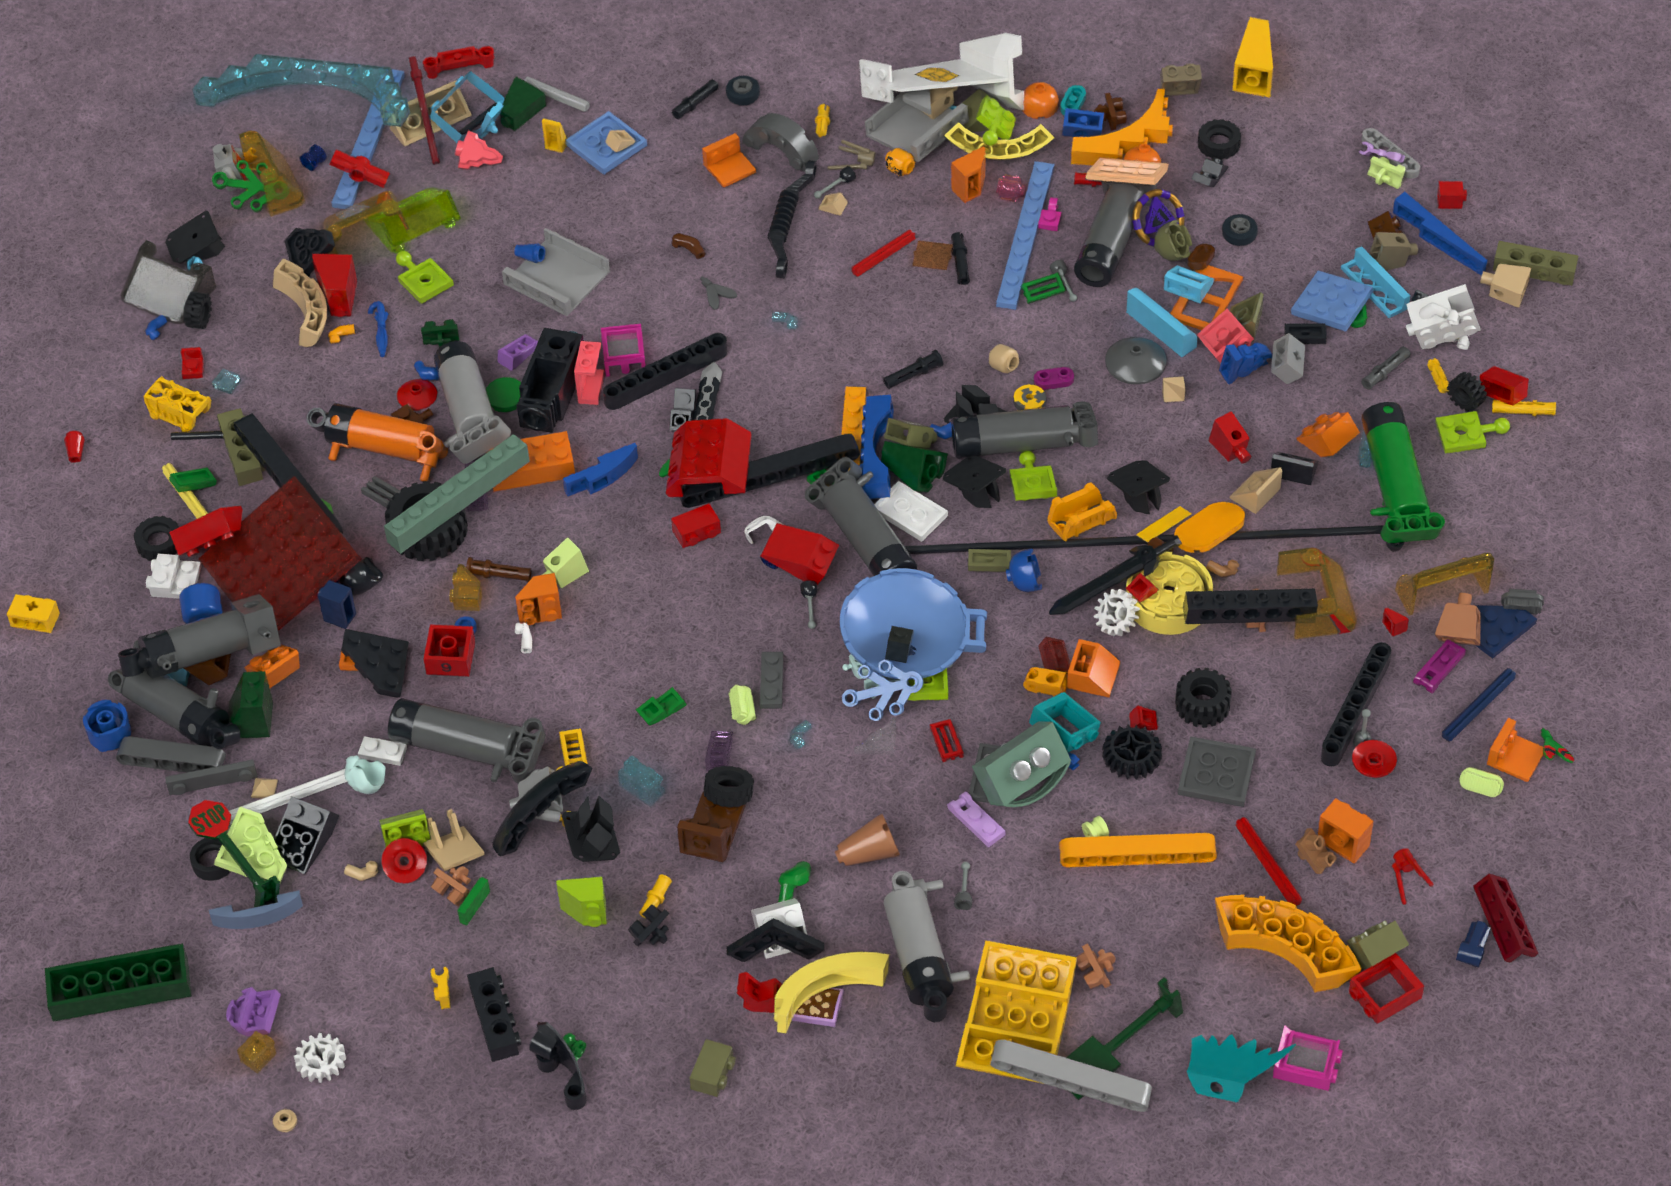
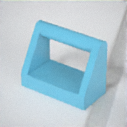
M1177 265L1166 273L1164 277V290L1201 303L1211 288L1214 278Z

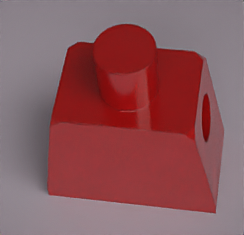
M1230 411L1215 419L1208 441L1229 462L1238 458L1242 464L1248 462L1252 457L1247 451L1250 440L1249 436L1233 412Z

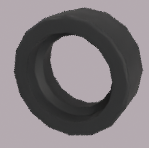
M204 838L198 841L191 849L190 862L196 876L203 880H220L231 872L218 866L206 867L199 864V859L203 854L213 850L220 851L222 843L219 839Z

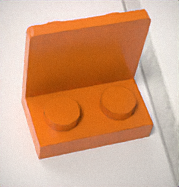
M736 133L702 148L703 165L722 187H727L756 173V168L741 153L740 139Z
M1508 718L1490 748L1487 765L1528 782L1544 755L1543 746L1517 736L1518 731L1515 730L1516 721Z

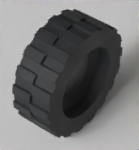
M1214 119L1207 121L1201 126L1198 133V148L1206 157H1211V159L1216 157L1222 160L1233 157L1236 152L1238 153L1241 143V132L1236 124L1224 119ZM1223 135L1229 138V142L1223 144L1213 143L1210 141V137Z
M154 516L153 518L146 519L144 522L142 521L136 527V532H134L135 545L141 557L151 561L152 559H157L158 554H177L169 533L179 528L177 522L165 516ZM164 532L169 536L168 540L163 544L150 545L148 543V538L155 533Z
M714 767L705 774L704 796L707 797L708 801L722 807L745 805L752 798L754 778H752L748 771L739 767ZM723 785H730L734 787H724Z

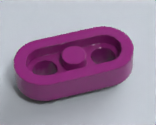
M1067 367L1039 370L1034 374V385L1041 387L1043 390L1068 387L1074 382V372Z

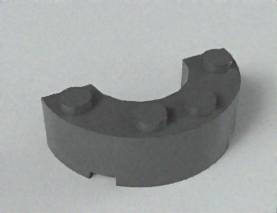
M767 113L765 116H760L743 136L742 143L756 150H759L765 143H770L780 148L787 156L790 166L796 170L805 172L808 160L817 161L819 159L813 140L809 141L804 135L806 131L793 120L780 114Z

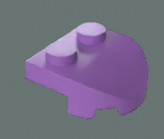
M252 987L244 989L242 991L243 995L237 1001L232 1000L226 1012L227 1020L236 1031L244 1036L270 1034L281 994L276 989L256 992Z

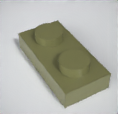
M969 549L968 571L1006 572V569H1009L1011 550Z

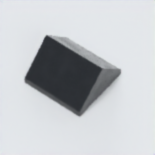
M1276 452L1272 456L1271 469L1280 467L1282 469V479L1311 486L1319 461Z

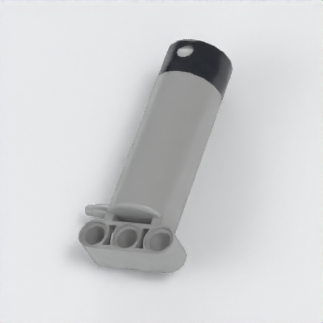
M450 341L438 348L434 355L435 367L456 430V434L444 441V446L450 447L451 452L461 463L467 464L509 438L511 430L499 416H494L471 346L462 341Z

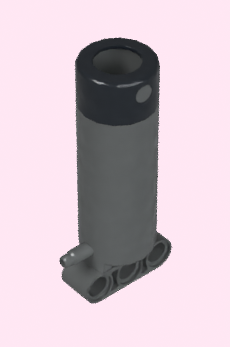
M1101 181L1104 197L1074 264V273L1082 283L1092 287H1104L1109 284L1134 228L1132 216L1135 204L1143 194L1157 189V184ZM1152 198L1144 206H1150Z
M1085 401L1074 403L1073 408L1065 405L953 417L951 419L953 450L956 458L1070 447L1076 442H1079L1083 447H1094L1098 444V424L1091 404Z
M844 457L806 489L805 499L818 509H827L873 576L878 575L880 571L908 568L917 570L918 565L862 488L874 476L871 471L861 477V467L850 458Z
M404 698L397 700L394 704L388 721V737L391 741L493 765L494 768L491 773L492 782H497L503 768L509 769L512 779L516 783L526 779L535 768L546 736L543 725L537 718L527 719L521 727ZM538 729L536 733H530L532 730ZM525 749H531L530 752L523 753ZM524 768L522 772L516 773V770Z

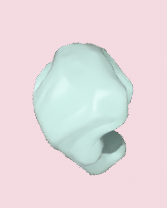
M357 755L346 759L347 764L344 775L348 784L360 793H376L385 780V765L378 760L369 762L363 758L359 759Z

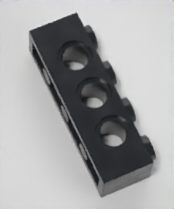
M494 967L467 974L470 991L491 1061L495 1062L519 1055L518 1046L522 1044L518 1031L514 1032L512 1028L516 1026L513 1013H508L506 1009L510 1007L507 994H502L501 989L504 988L501 975L496 976Z

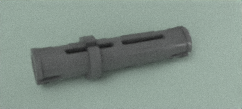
M1402 346L1381 365L1375 366L1372 372L1362 379V385L1370 390L1379 381H1384L1391 371L1410 357L1409 349Z

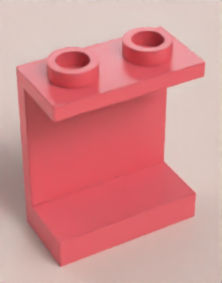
M580 342L574 370L578 404H599L605 375L604 370L596 369L601 342Z

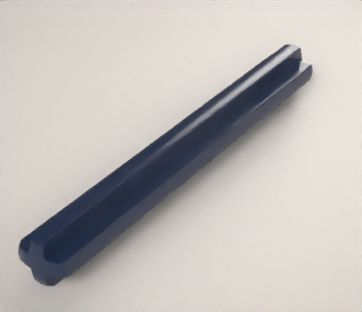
M1511 668L1504 670L1442 731L1441 736L1447 741H1452L1515 679L1516 672L1512 671Z

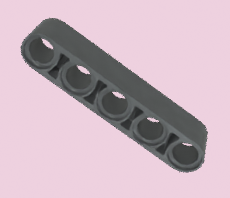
M124 737L118 749L116 760L123 765L187 773L222 766L226 753L222 749L210 746Z

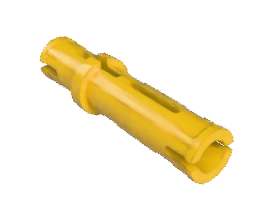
M1493 400L1492 413L1555 416L1556 402L1520 401L1512 406L1499 400Z

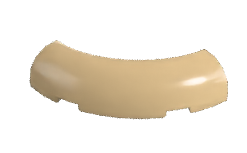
M282 259L274 270L273 288L289 296L302 310L305 320L300 328L299 345L311 347L317 343L325 327L327 318L326 299L318 283L313 278L310 279L304 274V270L286 259Z

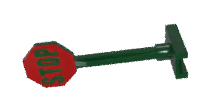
M204 800L193 806L188 821L189 827L198 837L219 839L253 884L252 887L255 890L254 908L264 906L270 900L273 904L278 903L277 895H279L280 881L275 875L266 881L263 878L261 879L228 836L227 832L231 813L225 805L220 802Z

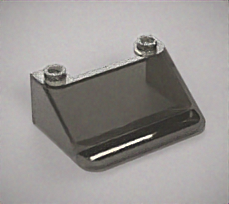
M146 240L138 250L122 289L121 300L128 305L157 317L163 315L171 323L183 324L185 323V317H183V313H185L184 306H186L185 301L188 300L187 296L190 295V292L210 295L216 289L212 267L206 264L194 263L189 271L153 257L157 252L156 245Z

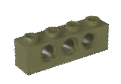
M1499 241L1493 271H1496L1499 264L1531 268L1530 278L1572 286L1579 255Z
M241 408L217 414L219 427L222 431L239 486L263 480L262 472L265 471L260 462L238 436L233 426V422L245 417Z

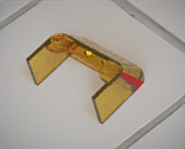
M1316 548L1280 551L1278 553L1277 576L1319 571L1327 598L1317 601L1318 608L1316 613L1296 616L1294 639L1352 632L1356 627L1357 618L1341 565Z

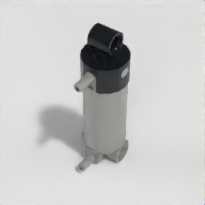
M898 871L892 877V892L884 898L883 904L902 968V976L908 998L911 1003L924 1006V1016L928 1021L940 1022L946 1017V999L953 992V983L970 979V974L968 970L951 974L948 963L944 960L927 901V891L942 889V880L925 883L924 879L913 880L911 874L907 871Z

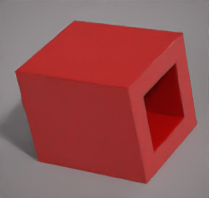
M1439 181L1437 190L1438 209H1462L1463 201H1467V190L1463 189V181Z

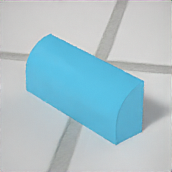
M1133 288L1127 292L1126 312L1181 357L1197 348V335L1139 288Z

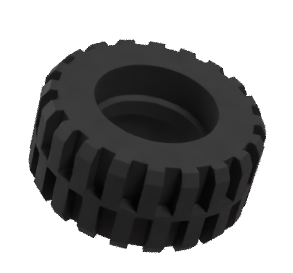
M423 481L422 484L416 482L408 488L407 486L402 488L400 493H396L386 506V524L437 489L442 483ZM465 508L402 552L401 555L405 553L406 558L412 560L417 558V561H424V559L434 561L436 557H441L442 559L448 556V552L453 553L457 550V545L460 546L467 535L468 524Z

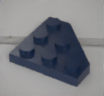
M1474 605L1480 611V646H1475L1493 659L1533 627L1537 622V618L1523 609L1515 610L1512 608L1504 609L1503 606Z

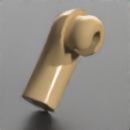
M369 861L366 863V867L361 869L348 864L345 867L344 874L363 881L376 876L378 864L375 861Z

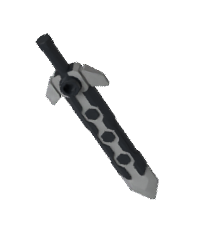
M712 362L702 371L696 408L692 420L714 418L717 393L719 392L722 371L715 362Z

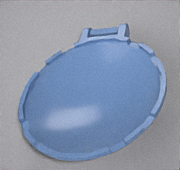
M908 568L880 571L878 575L871 578L866 577L855 585L854 590L845 598L841 608L840 631L847 649L859 663L869 665L874 672L882 676L898 679L889 672H881L878 665L880 661L886 660L887 643L892 626L914 630L911 645L917 649L913 650L916 654L908 655L906 663L890 661L905 673L916 671L922 678H926L951 666L962 652L982 653L986 651L984 631L987 612L982 609L966 608L965 604L957 596L958 593L948 583H942L930 573ZM970 621L976 622V640H970ZM884 662L882 665L883 669L888 670L889 664Z

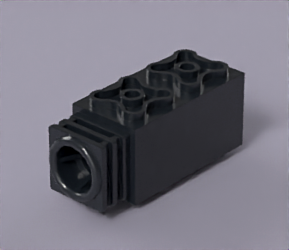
M543 328L519 386L521 397L517 403V412L520 427L553 433L556 422L563 420L576 388L574 370L580 342L584 341L583 334Z

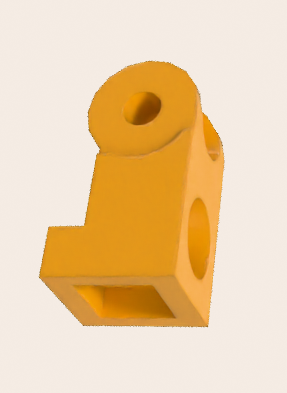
M1032 667L1027 673L1023 686L1028 691L1034 693L1041 692L1054 697L1062 692L1066 693L1067 675L1066 672Z

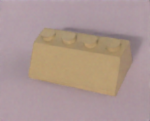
M456 80L425 94L429 116L433 104L437 100L441 101L456 86ZM460 88L435 111L449 125L472 116ZM418 98L383 113L391 131L404 146L426 137ZM431 120L433 133L441 130V128Z

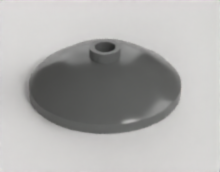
M1128 337L1110 346L1106 353L1105 364L1109 373L1121 382L1137 385L1146 384L1162 375L1166 368V354L1157 343L1150 339Z

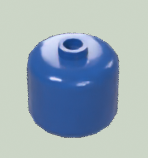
M197 583L184 588L180 592L181 615L185 624L223 613L220 592L212 584Z

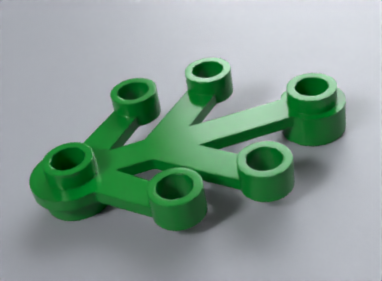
M240 160L237 163V169L240 173H244L249 181L230 179L223 172H217L212 176L213 186L217 189H224L226 186L248 189L241 195L231 199V206L236 210L241 209L243 203L252 196L263 191L267 193L259 199H253L250 203L252 211L260 212L264 204L273 198L282 199L286 197L289 191L287 183L283 180H276L265 163H259L256 166L258 175L264 176L269 184L261 183L245 160ZM244 164L246 168L240 169L239 166ZM265 167L266 170L264 172L259 171V168ZM223 180L224 183L219 185L217 184V181ZM276 188H282V191L279 193L275 190ZM234 201H240L239 205L233 204ZM255 203L260 204L258 208L253 207Z

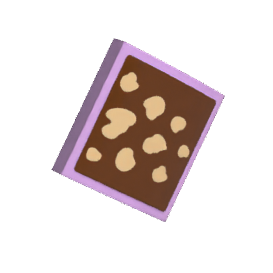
M829 988L811 996L798 1008L792 1021L835 1027L844 989Z

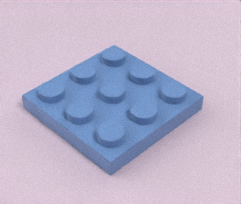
M609 111L565 140L567 147L602 174H606L647 146V140ZM611 130H625L635 140V143L619 152H614L606 144V139Z
M1317 271L1291 308V314L1347 331L1372 295L1373 287Z

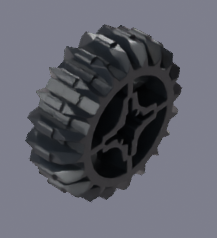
M1127 724L1125 729L1119 726L1117 731L1112 730L1110 735L1106 736L1102 746V758L1105 760L1106 767H1110L1111 773L1117 772L1118 777H1121L1123 774L1126 775L1127 780L1130 776H1134L1137 780L1139 775L1145 778L1147 773L1153 774L1154 768H1158L1162 759V746L1159 743V738L1154 737L1153 731L1147 732L1146 726L1139 729L1137 724L1134 728Z

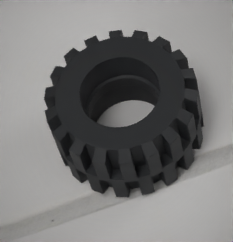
M1196 668L1194 672L1190 670L1186 675H1182L1177 683L1175 708L1176 712H1179V717L1181 719L1185 717V722L1187 724L1192 722L1195 727H1198L1199 724L1202 725V728H1207L1208 724L1213 727L1216 726V722L1221 723L1230 711L1232 693L1230 682L1225 680L1223 674L1218 675V671H1209V668H1204V670ZM1207 695L1212 699L1200 700L1194 696Z

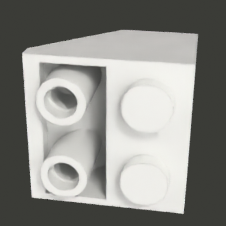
M795 898L751 910L755 929L774 918L807 934L801 906ZM774 944L763 952L767 959L791 951Z

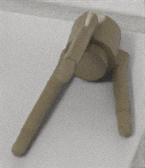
M841 140L842 144L854 149L839 146V149L857 154V162H861V164L828 166L827 169L841 170L846 166H850L852 169L860 168L867 170V166L873 167L876 152Z

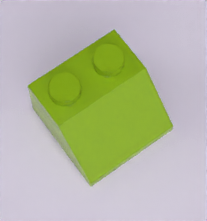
M602 877L556 880L561 910L583 926L598 927L607 924L606 900Z

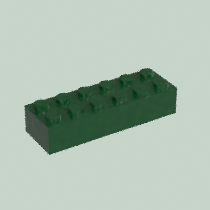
M183 943L45 968L47 1007L53 1021L192 996L188 957Z

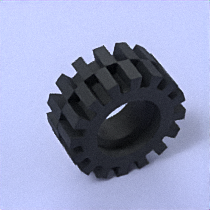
M192 291L187 296L188 300L185 301V313H183L185 326L204 329L211 317V297L206 293Z
M1466 372L1460 373L1447 386V390H1449L1447 393L1452 396L1450 400L1455 401L1454 405H1459L1460 409L1463 410L1465 408V412L1474 411L1487 398V392L1483 391L1486 388L1481 386V380L1477 381V377L1475 375L1472 377L1469 372L1467 374Z

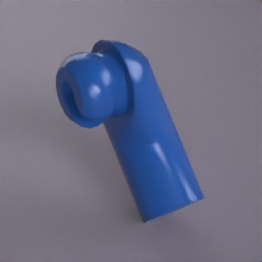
M160 315L148 324L146 335H149L151 340L160 336V332L157 329L167 323L166 318Z
M423 361L415 362L414 367L421 379L428 381L439 380L435 367H426Z
M951 422L942 427L931 424L930 427L937 433V437L943 439L952 437Z

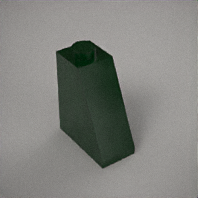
M515 77L502 104L504 106L500 112L502 125L513 131L518 130L546 107L545 93L519 77Z

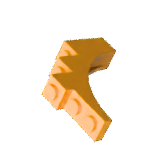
M1157 89L1155 99L1150 108L1140 119L1131 125L1106 135L1073 137L1071 164L1093 166L1099 158L1122 160L1123 154H1126L1129 149L1140 144L1148 145V142L1167 144L1168 136L1172 137L1173 125H1169L1170 117H1166L1167 111H1163V109L1168 107V97H1165V89Z

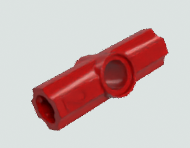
M337 149L329 164L349 173V177L354 181L362 182L365 180L384 188L390 174L383 169L371 165L370 160L364 156L353 157Z

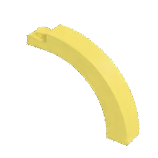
M875 952L842 953L816 960L796 971L783 983L775 996L774 1021L777 1022V1032L787 1033L798 1008L811 996L821 991L848 984H870L883 987L889 971V954Z

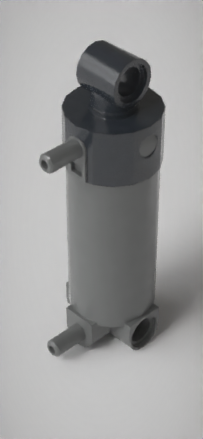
M138 640L134 641L133 648L139 649ZM121 669L109 673L108 682L112 689L122 693L124 697L178 730L183 736L197 745L213 746L216 749H222L239 742L240 730L235 724L229 723L228 712L215 704L219 692L216 688L210 689L208 699L168 675L152 679L146 669H144L143 673L133 677L123 676Z

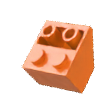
M984 146L951 162V190L964 203L981 195L986 168V148Z
M1335 412L1331 415L1325 413L1318 416L1313 425L1305 427L1302 430V434L1296 439L1320 457L1333 456L1360 432L1349 412Z
M555 573L533 576L515 597L519 623L523 624L525 622L528 625H533L539 622H552L556 619H562Z
M1079 639L1068 670L1067 688L1110 698L1120 661L1101 644Z
M281 644L280 647L267 650L262 656L252 658L249 661L250 664L244 667L246 672L265 671L269 688H271L300 668L299 653L297 649Z

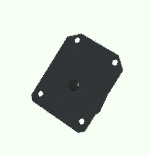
M209 211L202 212L169 233L165 241L173 262L180 264L192 256H198L201 260L218 256L225 247L221 242L222 238L217 233Z
M962 385V395L956 391V405L944 417V422L950 423L949 419L953 417L970 416L973 413L979 415L1007 411L997 407L996 404H991L990 396L978 386Z
M979 456L966 457L944 473L943 481L958 487L962 491L963 497L973 506L992 508L988 494L999 502V489L996 479L1006 473V468Z
M1141 460L1134 461L1110 472L1107 480L1123 491L1126 502L1134 511L1150 515L1146 492H1148L1149 500L1159 510L1161 504L1159 486L1169 482L1170 477L1148 461Z
M587 796L578 811L564 812L562 814L573 857L582 862L614 860L620 854L613 828L612 808L600 796H598L593 810H590L589 797Z

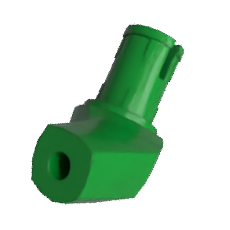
M798 862L794 867L781 873L778 880L779 885H781L778 902L792 899L794 888L809 882L811 866L808 862Z

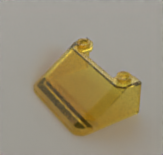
M391 191L379 193L328 216L323 221V229L332 232L334 243L341 238V229L381 211L386 216L398 214L405 229L409 230L410 228L394 193ZM335 246L332 252L334 254H339Z
M1483 553L1472 557H1464L1454 562L1412 574L1402 575L1396 583L1395 591L1409 616L1414 613L1417 589L1473 573L1483 593L1486 594L1489 592L1494 557L1491 553Z

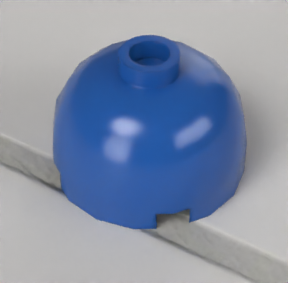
M1033 549L1016 553L1009 562V569H1006L1008 582L1012 581L1015 588L1023 592L1042 590V583L1037 584V578L1039 575L1041 576L1036 555H1031Z

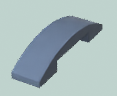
M298 890L277 895L278 903L233 912L232 905L210 909L209 914L214 926L227 929H248L269 925L282 920L299 910L303 903L300 891Z

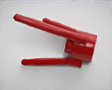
M1404 848L1394 854L1395 863L1392 864V867L1395 871L1401 902L1405 905L1406 899L1400 870L1407 873L1414 869L1429 886L1432 887L1433 883L1418 865L1409 849Z

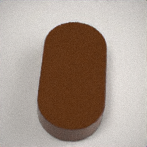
M1209 244L1196 246L1188 257V267L1193 270L1205 269L1215 256V248Z

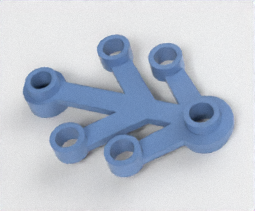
M882 660L878 665L879 670L883 673L889 672L900 679V681L892 683L874 672L869 665H862L858 669V675L861 678H868L880 686L862 691L855 689L846 690L842 695V701L846 706L854 707L863 699L882 695L876 707L869 711V718L873 721H878L882 719L883 711L893 693L903 689L897 702L892 703L889 707L892 715H900L904 711V705L910 694L916 693L922 688V676L916 671L905 673L894 666L890 660ZM884 662L889 664L888 670L883 669L882 665ZM864 667L868 669L866 676L862 673ZM910 678L915 680L914 686L909 685L908 681ZM849 694L853 696L852 702L847 700ZM895 705H898L900 707V711L898 713L894 712L893 707ZM874 710L879 712L878 718L873 716Z

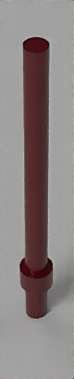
M412 56L409 57L411 80L414 81L432 164L435 165L440 163L421 81L423 79L422 72L418 68L416 57Z

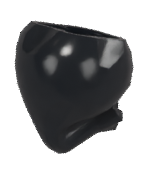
M349 557L341 562L339 582L341 585L351 588L352 595L355 596L377 585L384 575L374 565L372 558L365 557V559H360L358 557Z

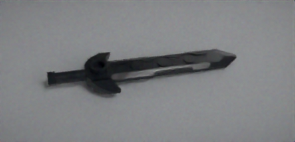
M1176 535L1155 549L1150 545H1140L1132 548L1129 552L1134 554L1133 557L1056 600L1049 614H1065L1143 569L1144 576L1153 573L1159 565V556L1176 546L1178 547L1182 542Z

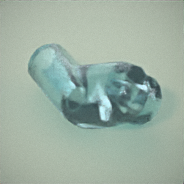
M804 720L790 732V743L794 745L795 749L805 745L802 737L812 729L811 724L807 720Z

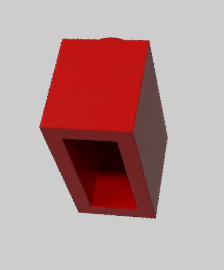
M1496 366L1480 374L1481 386H1485L1486 389L1483 391L1487 392L1486 396L1512 406L1527 397L1529 379Z
M709 503L671 518L672 531L682 548L694 546L700 541L714 538L721 533L720 520Z

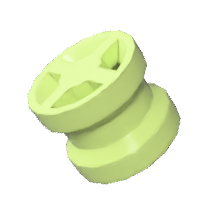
M1100 816L1095 817L1092 822L1082 824L1085 837L1109 836L1108 827Z

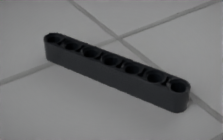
M722 333L711 334L607 384L603 388L606 408L610 410L619 409L710 365L712 362L726 357L728 352L726 336Z
M1378 642L1371 648L1323 742L1321 761L1324 765L1333 767L1340 763L1363 718L1362 711L1368 708L1389 667L1392 650L1388 644Z

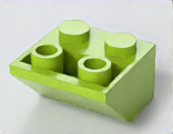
M423 809L379 820L385 847L401 838L412 839L421 846L424 845V842L431 840Z

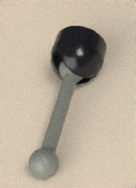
M850 166L844 167L840 171V178L821 191H816L814 197L817 199L821 198L823 193L841 181L844 183L852 182L856 179L855 172Z
M809 580L800 584V591L802 596L808 599V627L814 629L816 623L813 619L812 598L816 596L817 583Z

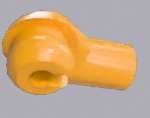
M354 324L338 326L328 333L330 343H339L340 336L355 334Z

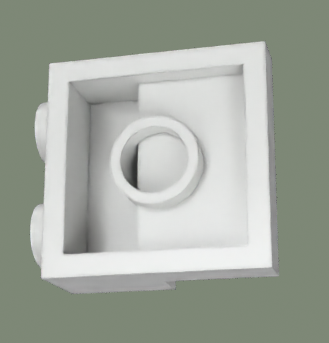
M158 554L157 559H152L151 561L152 576H147L146 587L149 588L151 597L179 599L180 592L184 588L197 584L202 568L201 562L182 561L179 555Z

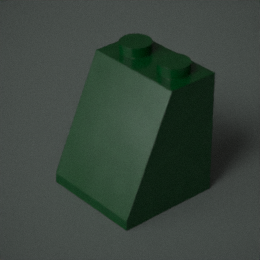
M243 672L229 701V723H233L238 727L240 738L270 737L273 700L266 672Z

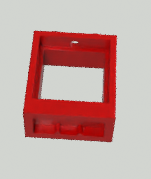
M1397 953L1352 977L1349 987V994L1352 999L1358 1001L1363 1007L1365 1014L1377 1024L1420 1000L1424 991L1422 982ZM1390 973L1406 993L1380 1008L1364 988Z

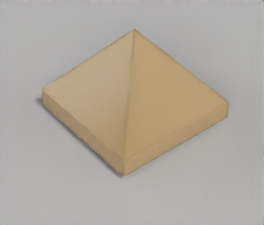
M255 778L251 797L263 799L274 795L278 780Z

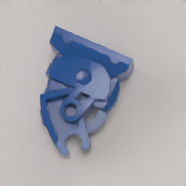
M1254 343L1252 346L1244 344L1237 348L1235 345H1226L1219 371L1229 385L1238 376H1249L1251 372L1259 367L1267 365V359H1272L1273 353L1266 345L1261 343Z

